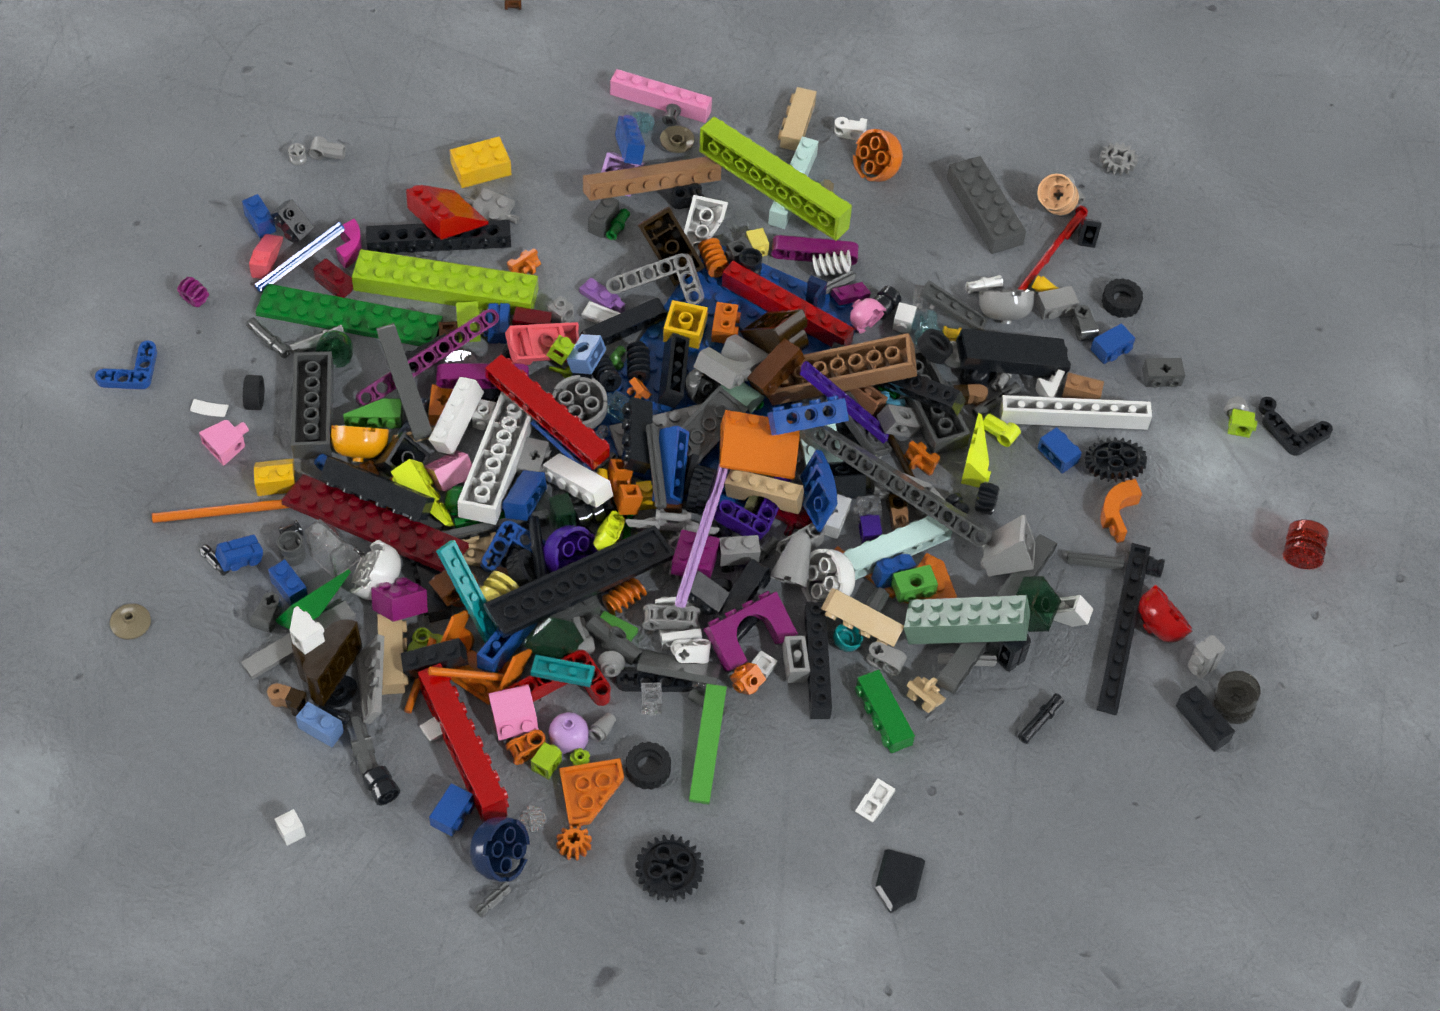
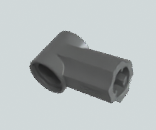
M881 587L874 588L865 605L882 613V609L890 594Z

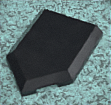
M888 849L884 851L875 890L885 902L889 912L892 913L901 906L916 900L925 860Z

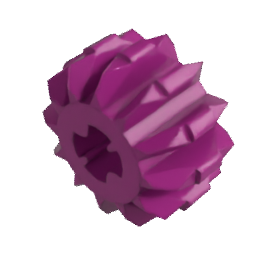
M187 276L180 282L177 288L183 300L193 307L203 305L209 296L203 284L193 277Z

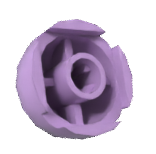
M566 712L558 715L549 726L548 737L550 745L557 746L562 754L574 753V750L579 748L584 749L589 739V729L586 721L576 713Z

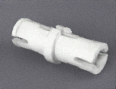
M1002 276L983 277L981 280L966 282V290L970 294L994 287L1003 286Z

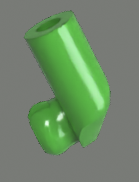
M621 345L609 357L616 370H620L624 366L621 356L626 350Z

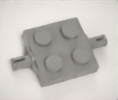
M483 188L476 199L468 196L464 197V200L472 205L488 221L510 220L515 224L519 221V217L511 214V210L515 206V200Z

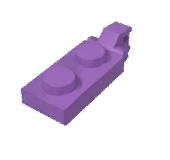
M593 278L587 280L579 288V292L592 302L619 313L625 311V303L621 301V298L616 294L610 293L606 287Z

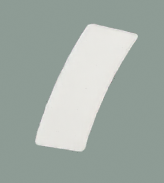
M194 399L190 411L209 416L225 417L229 405Z

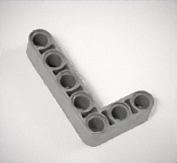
M677 254L610 278L606 284V288L610 293L617 294L677 273L686 301L689 304H699L704 300V292L693 260L688 254ZM681 257H685L687 260V264L684 267L679 264ZM664 263L670 265V270L667 273L662 269ZM647 269L653 271V276L650 279L646 276ZM687 274L693 277L691 284H687L685 281ZM631 275H634L636 277V283L634 285H632L629 282V277ZM615 280L620 284L617 291L612 286ZM693 291H696L699 295L697 301L691 299Z

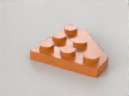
M926 553L918 567L930 565L938 586L936 594L933 596L917 599L957 598L944 561Z
M620 758L559 768L569 825L572 824L573 827H577L579 824L580 826L591 824L624 781Z

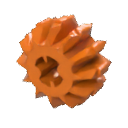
M570 824L569 830L562 828V834L557 835L558 842L556 843V847L560 849V855L567 854L568 860L575 856L577 861L579 860V855L586 857V851L591 850L590 843L592 842V837L588 835L587 828L581 830L580 824L576 828H573V825Z

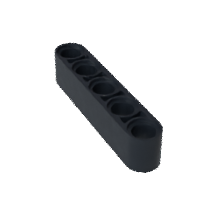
M654 298L586 328L580 333V336L581 334L601 335L604 345L607 346L667 318L668 313L660 299Z

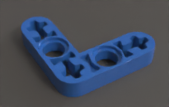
M147 340L139 345L134 370H98L95 374L98 386L121 389L148 388L152 381L157 357L155 343ZM143 362L150 363L148 367H140ZM122 376L128 377L124 382L118 381Z
M513 521L503 522L480 561L481 568L486 572H493L501 563L511 544H517L532 552L530 548V531ZM508 526L511 527V532L506 536V538H503L502 536L506 531L505 528H507ZM520 536H528L530 543L528 545L522 544ZM501 542L504 545V550L497 551L494 548V543ZM492 555H496V557L492 561V564L494 565L488 567L487 561L491 558Z

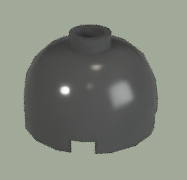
M695 368L686 376L684 391L690 400L696 404H702L720 386V383Z

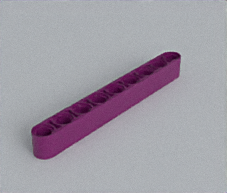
M493 309L482 311L408 359V363L412 362L416 365V371L412 373L413 378L494 326L499 320L498 313ZM487 313H490L493 317L491 323L485 320ZM471 323H475L477 325V331L475 333H473L470 330ZM456 333H460L462 335V341L460 343L456 342L454 339ZM441 342L447 346L445 353L439 350ZM426 352L432 356V360L429 363L425 362L423 358ZM391 371L360 390L356 394V402L360 406H365L380 400L394 391L396 386L392 379ZM378 383L385 385L383 393L377 391ZM363 393L369 395L370 400L368 403L362 402L361 395Z

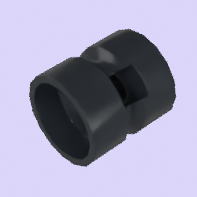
M746 248L740 252L739 264L761 275L762 254L757 249Z
M884 286L877 293V296L872 298L886 308L881 319H885L902 300L899 292L891 286Z
M581 503L571 507L572 516L577 526L588 528L591 522L598 524L606 519L602 504L597 508L587 503L586 505Z
M386 766L375 767L363 777V782L367 789L371 791L377 805H386L395 800L400 794V789L396 782L392 780V775Z

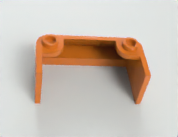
M465 610L451 617L441 642L459 638L466 646L469 665L455 669L482 671L477 668V653L472 650L474 636L465 628L470 616L468 611ZM527 649L513 656L511 661L503 665L502 669L498 672L505 674L502 682L451 677V680L490 705L488 694L502 691L515 684L521 677L532 650Z

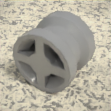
M294 143L289 146L290 162L293 165L304 164L307 160L304 145Z

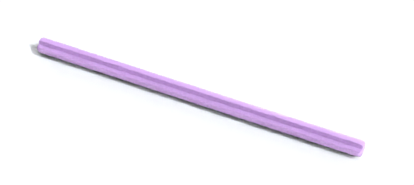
M720 463L676 596V607H686L729 469L721 468Z

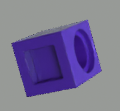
M867 514L860 516L858 527L861 545L866 541L875 540L883 534L879 515Z

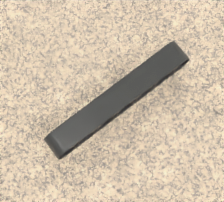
M392 323L376 328L413 438L417 441L430 437L432 429L396 326Z

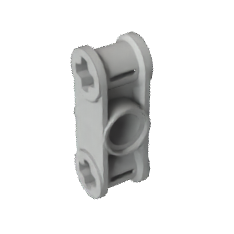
M648 604L643 607L645 620L642 622V626L647 630L685 631L700 629V624L698 623L700 609L698 607L687 606L681 608L673 605Z

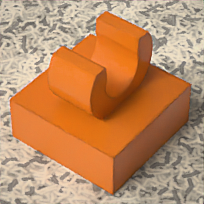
M635 377L629 381L633 386L627 390L629 395L636 392L634 397L639 399L641 397L648 399L652 395L642 381Z

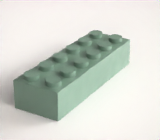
M1027 595L909 600L904 630L908 644L1026 641L1031 612Z

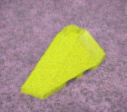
M978 413L961 484L979 488L983 482H989L991 471H988L989 458L982 414Z

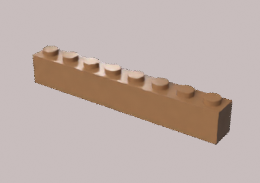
M700 157L583 175V192L592 201L675 188L694 183L721 180V166L708 157Z

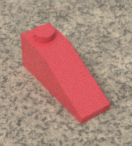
M265 234L255 247L249 262L252 278L262 279L273 271L283 242V236Z

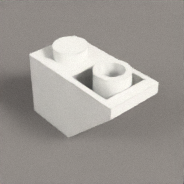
M297 606L293 611L290 634L293 644L306 655L325 642L324 628L319 622L315 623L307 611L303 612Z

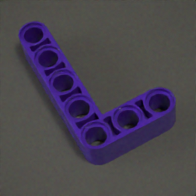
M772 476L774 479L792 482V479ZM762 497L755 514L730 500H723L716 508L714 519L741 536L758 535L760 541L769 531L779 507L769 499Z

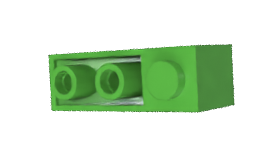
M383 398L343 414L345 426L367 428H401L403 419L401 400Z

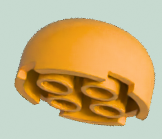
M331 425L332 447L338 454L352 457V461L364 462V458L378 457L388 445L389 429Z

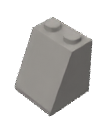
M1021 515L992 532V540L982 546L983 558H981L982 569L986 570L988 576L1034 569L1035 540L1026 515Z

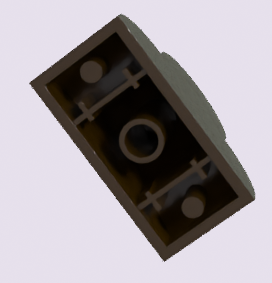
M669 206L638 224L659 261L677 254H688L693 260L696 272L705 268ZM685 257L679 259V264L682 267L687 264ZM664 263L662 267L667 273L670 270V265ZM677 273L669 276L674 286L680 283ZM687 274L685 276V279L689 278L692 275Z
M802 309L766 312L740 330L745 340L768 354L784 338L799 347L801 351L809 345L808 337L804 331L807 327V318Z
M344 619L332 623L324 629L325 642L306 655L292 642V650L299 676L307 683L310 697L318 705L324 706L363 648L357 621Z

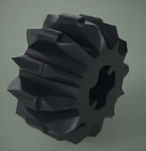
M983 482L980 485L975 503V510L985 515H992L994 513L1000 490L997 485L989 482Z

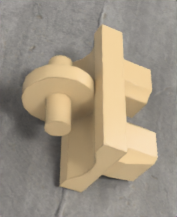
M918 676L913 681L910 680L906 685L909 688L907 697L914 701L921 697L924 700L921 707L927 713L944 703L946 699L939 693L940 689L935 686L938 681L935 677L928 680L925 677L921 679Z

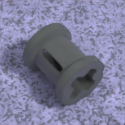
M668 104L666 107L667 112L663 115L662 122L667 126H675L677 116L681 113V108L676 104Z

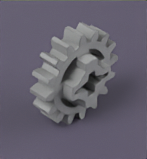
M1118 142L1115 145L1109 143V146H1105L1101 152L1100 163H1103V168L1107 167V172L1113 171V175L1119 172L1120 176H1122L1123 172L1129 174V171H1134L1138 162V155L1135 154V150H1130V145L1125 147V143H1122V145H1119Z

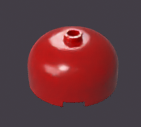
M1157 585L1153 586L1141 597L1139 613L1144 621L1143 627L1149 634L1153 633L1164 642L1174 643L1181 641L1193 632L1192 627L1179 609L1175 607L1168 599V596Z

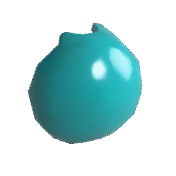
M839 624L833 633L834 644L844 652H852L858 649L863 641V636L859 634L860 630L853 627V629H850L842 624Z

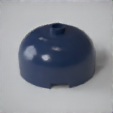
M493 817L483 822L475 831L470 845L471 860L477 872L489 880L510 882L517 878L528 860L523 859L526 854L527 845H530L528 832L523 823L513 818ZM511 859H520L517 868L508 873L512 867Z

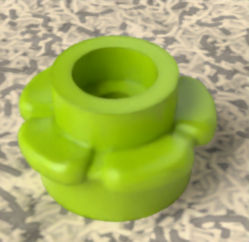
M582 748L574 750V753L570 755V761L574 766L590 762V753Z

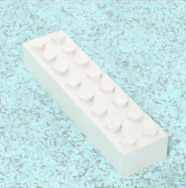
M502 391L458 500V517L496 525L500 516L502 501L509 492L526 438L530 436L533 428L531 422L534 420Z

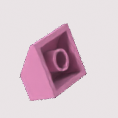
M455 450L454 455L447 454L425 465L435 487L445 492L459 483L464 484L472 467L468 454Z
M529 685L488 694L498 740L521 736L535 729L539 730Z

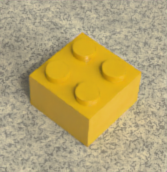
M672 300L664 325L663 342H666L672 333H676L690 338L689 347L699 349L707 323L708 307Z

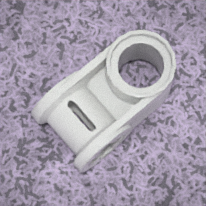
M703 638L677 639L671 644V652L680 663L705 664L709 662L711 642Z

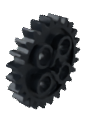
M1114 437L1112 441L1107 438L1106 442L1099 440V444L1094 442L1093 447L1089 446V451H1086L1085 464L1086 469H1089V473H1094V477L1100 475V480L1107 478V482H1109L1111 479H1114L1115 483H1117L1118 479H1121L1125 482V478L1132 480L1133 476L1139 477V473H1143V469H1146L1147 456L1146 451H1143V447H1138V443L1131 444V440L1125 442L1124 438L1119 441Z
M673 834L670 840H667L666 836L663 835L662 841H659L657 837L654 838V844L648 841L647 848L642 847V854L637 855L639 862L635 863V868L638 869L636 870V876L639 877L638 884H644L643 891L650 889L649 896L651 897L656 893L657 900L665 896L666 902H668L669 897H672L674 902H676L679 895L682 899H685V892L692 895V888L698 889L697 882H702L701 874H704V868L701 867L704 861L700 859L701 852L695 853L696 845L689 847L690 840L683 843L682 836L678 840H674ZM660 853H666L668 857L661 858L658 855ZM686 860L688 863L682 865L678 861ZM657 871L661 875L656 877L651 875V873ZM678 878L681 882L673 883L671 880Z

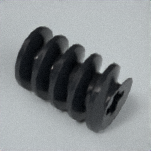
M641 341L631 342L627 346V376L629 380L635 377L645 382L651 377L649 367L650 350Z
M603 354L592 375L604 387L606 392H613L620 387L621 377L609 356Z

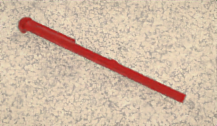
M1078 206L1075 209L1076 214L1017 290H1026L1042 268L1050 261V257L1062 242L1071 237L1081 224L1082 218L1088 215V210L1085 206Z

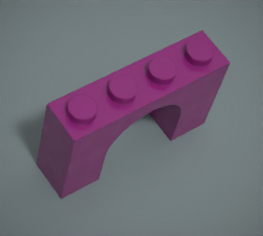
M766 591L758 596L759 600L755 602L749 600L742 604V609L736 611L734 608L725 613V618L719 620L717 617L708 622L709 626L704 628V631L724 671L733 670L747 662L737 640L738 625L745 617L753 616L760 619L767 627L775 644L783 643L785 636H796L798 634L777 592L770 593Z

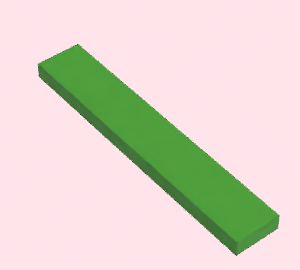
M706 685L689 802L708 805L710 803L726 686Z

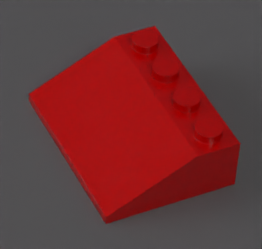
M416 185L406 190L408 209L441 240L489 224L488 220L454 190L426 185Z

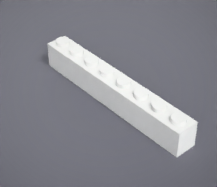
M1002 395L999 407L1000 420L1005 423L1012 422L1014 424L1148 430L1152 419L1151 402Z

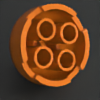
M880 129L865 131L856 142L858 144L856 154L853 155L855 170L861 178L866 177L868 181L883 182L889 180L898 172L902 164V146L897 137L888 131ZM864 159L868 160L864 165L865 172L878 176L872 178L862 172L861 163Z

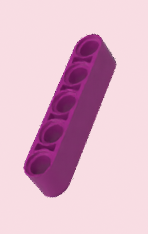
M777 235L772 239L771 255L776 259L813 262V255L818 259L819 254H822L823 258H825L826 253H829L830 257H832L833 252H836L837 256H839L840 251H843L844 255H846L847 250H849L851 265H855L858 262L859 246L851 241Z
M445 363L437 366L436 384L440 388L454 389L459 377L476 380L482 389H498L485 376V367L489 364ZM515 364L519 370H524L529 377V367L527 365Z

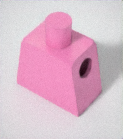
M224 420L199 432L202 444L224 466L245 447L242 435L247 433L249 429L244 422L234 427L228 420Z

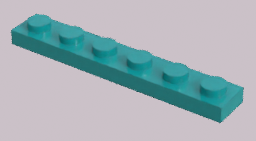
M450 540L436 552L484 643H486L497 628L484 609V603L487 601L456 541Z

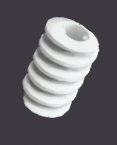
M847 250L846 255H844L843 251H840L839 256H837L836 252H833L832 257H830L829 253H826L825 258H823L822 254H819L818 259L813 255V267L818 277L822 275V272L825 276H828L829 271L832 275H835L836 270L839 274H842L843 269L846 273L850 272L851 256L849 250Z

